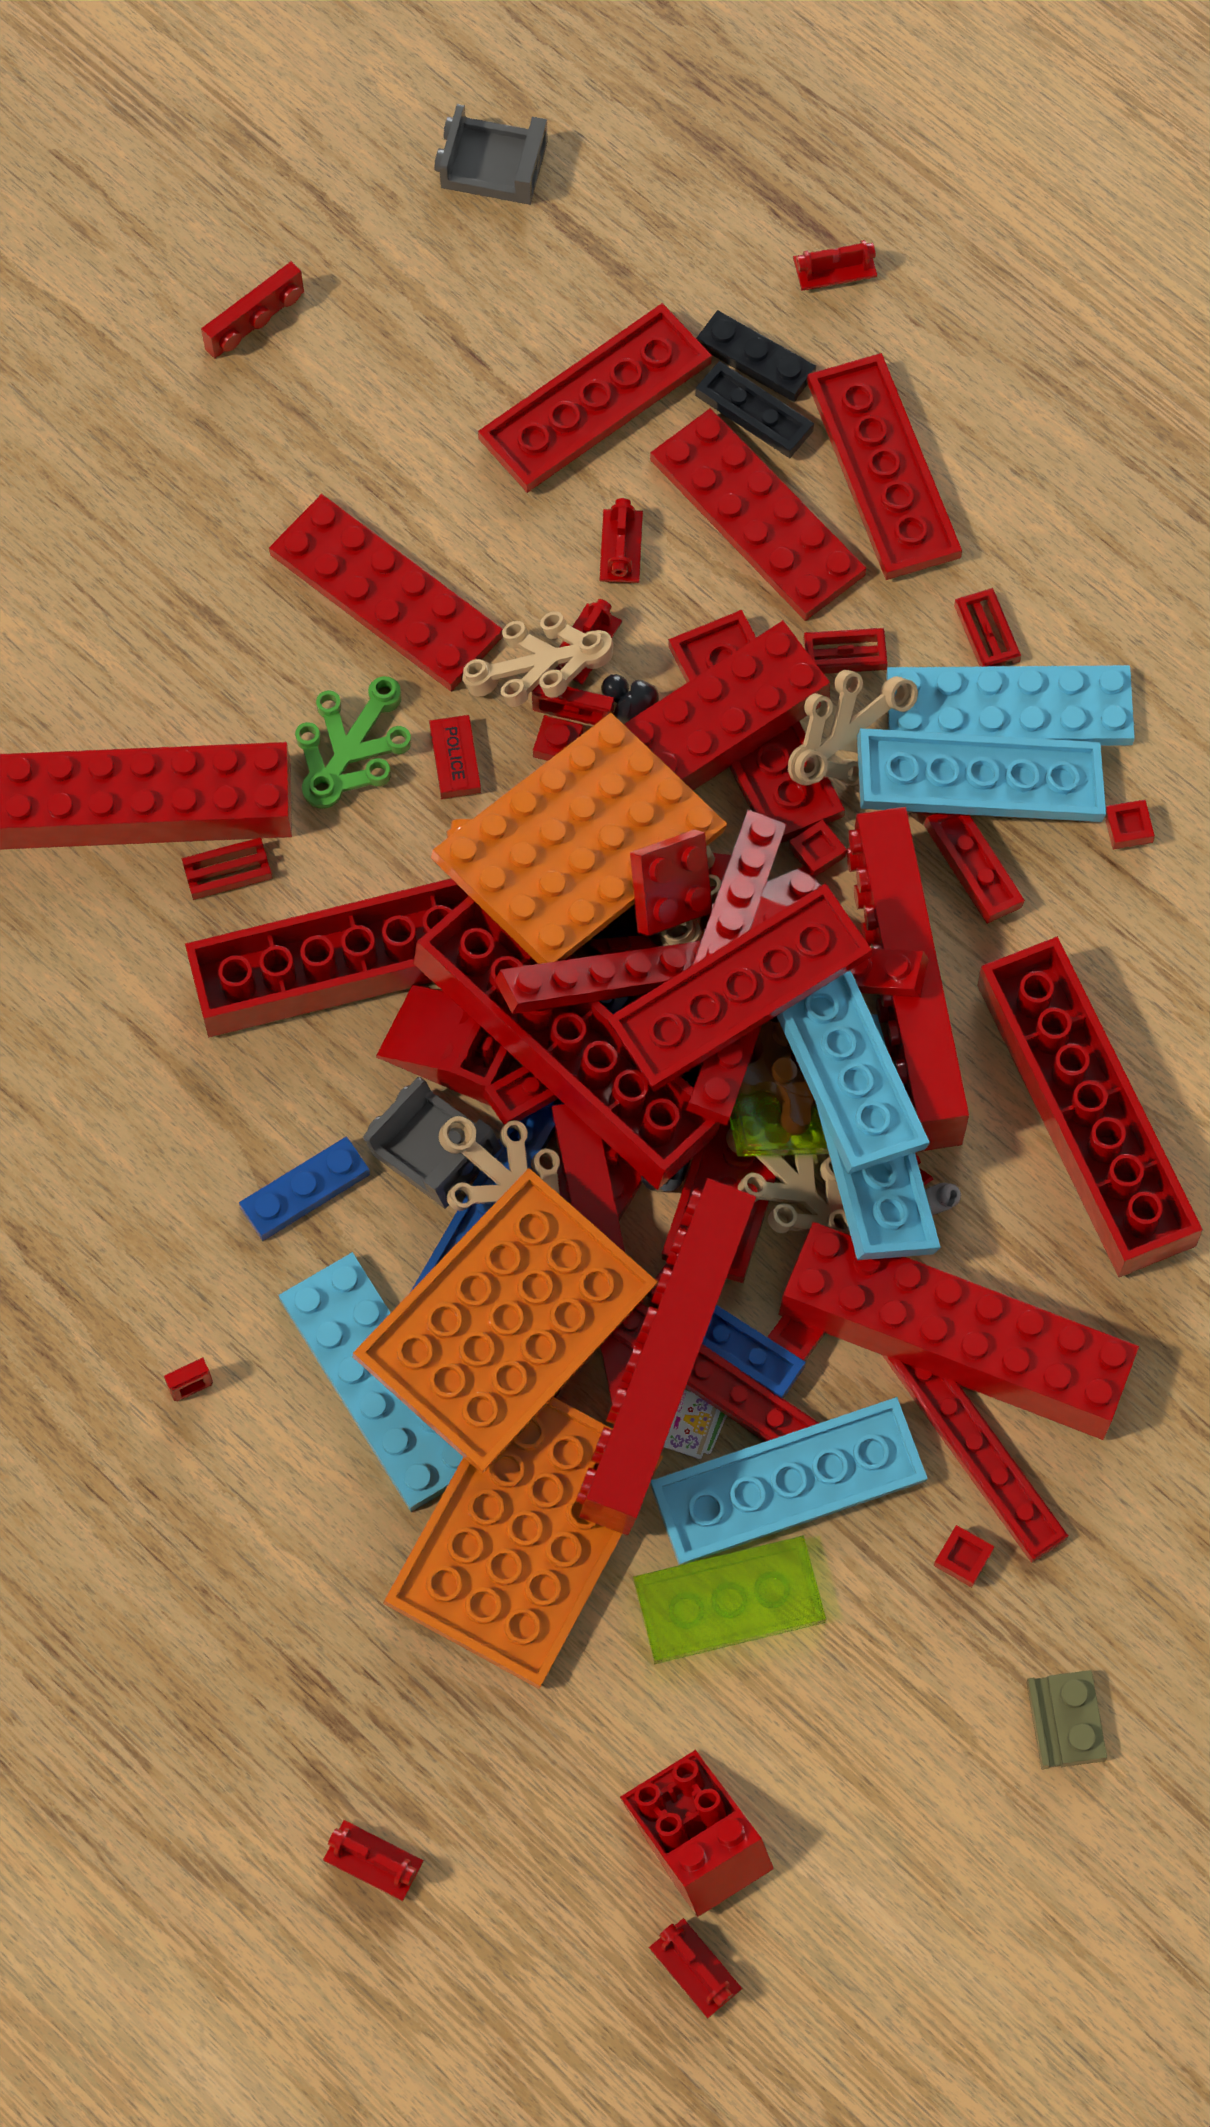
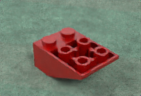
M416 985L411 986L376 1055L378 1059L486 1105H489V1103L483 1096L484 1088L505 1077L515 1058L444 991Z
M696 1749L620 1796L624 1806L675 1887L697 1917L774 1869L761 1836Z

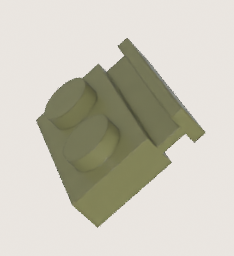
M1092 1670L1049 1675L1045 1678H1028L1026 1684L1041 1770L1057 1766L1067 1767L1105 1762L1107 1753Z

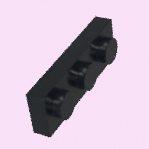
M719 310L715 312L696 337L712 356L793 402L797 400L808 385L807 375L816 372V365Z
M721 361L713 367L696 387V397L789 459L814 430L813 422Z

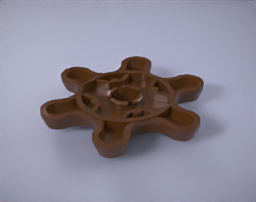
M767 1021L761 1026L753 1049V1060L748 1064L739 1093L752 1095L755 1092L766 1091L774 1095L781 1106L780 1124L783 1129L789 1134L800 1136L810 1127L811 1108L816 1105V1102L801 1069L797 1068L796 1064L791 1060V1055H794L780 1022Z

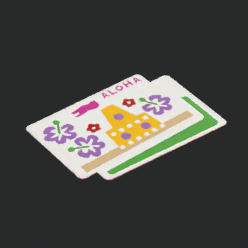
M684 1390L664 1447L701 1459L703 1453L710 1454L727 1416L694 1393Z

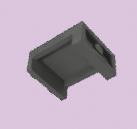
M457 104L454 116L447 117L443 134L444 140H447L445 148H439L435 158L434 170L440 172L441 188L531 205L548 143L547 119L532 117L529 129L468 118L465 115V105Z
M417 1077L411 1085L404 1087L399 1092L396 1101L382 1116L376 1117L371 1122L363 1136L374 1157L444 1209L449 1206L447 1201L448 1191L457 1183L465 1182L469 1184L481 1171L462 1153H450L440 1144L439 1131L441 1127L453 1117H467L434 1094L427 1082L421 1077ZM480 1119L476 1124L471 1121L476 1129L475 1141L494 1157L502 1147L493 1129ZM449 1131V1139L455 1144H460V1134L456 1131ZM456 1190L455 1197H457L462 1190Z

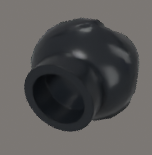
M611 674L603 680L601 685L603 695L614 697V702L617 703L614 715L623 724L659 701L657 688L644 680H635L631 684V690L629 691V684L623 676Z

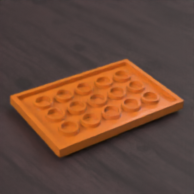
M610 713L432 850L431 859L538 964L565 960L635 904L630 852L692 830L705 832L706 846H708L725 832L727 823L620 720Z
M528 1168L353 1352L352 1357L483 1474L657 1286L658 1281Z
M553 1397L483 1474L463 1457L383 1604L540 1689L622 1536V1533L580 1518L579 1515L583 1504L575 1502L588 1467L597 1470L599 1465L592 1462L591 1459L604 1427L612 1428ZM660 1455V1457H659V1460H658L657 1466H656V1468H655L654 1474H655V1472H656V1470H657V1468H658L660 1462H661L662 1459H663V1456H661V1455Z

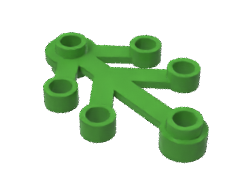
M382 676L371 682L368 689L369 701L347 735L345 734L340 716L341 700L339 695L330 690L323 691L318 695L316 699L317 711L324 717L334 752L326 768L318 748L321 741L319 728L313 723L306 722L300 724L295 731L297 745L303 749L309 769V774L302 783V793L304 799L310 805L319 809L330 808L340 800L342 793L345 791L369 785L383 786L389 782L391 778L390 766L386 760L381 758L370 760L366 765V770L347 774L342 773L349 763L392 752L403 754L410 749V732L402 726L392 727L385 737L363 742L381 713L394 711L400 705L401 689L395 679ZM380 688H391V691L388 694H380L377 692ZM331 700L336 703L334 707L329 709L322 707L325 701ZM307 732L313 733L315 735V737L309 741L303 740L301 738V736ZM402 736L406 741L402 744H395L392 742V739ZM376 768L385 770V773L379 777L371 774ZM320 783H327L330 785L328 789L324 791H319L315 789V786Z

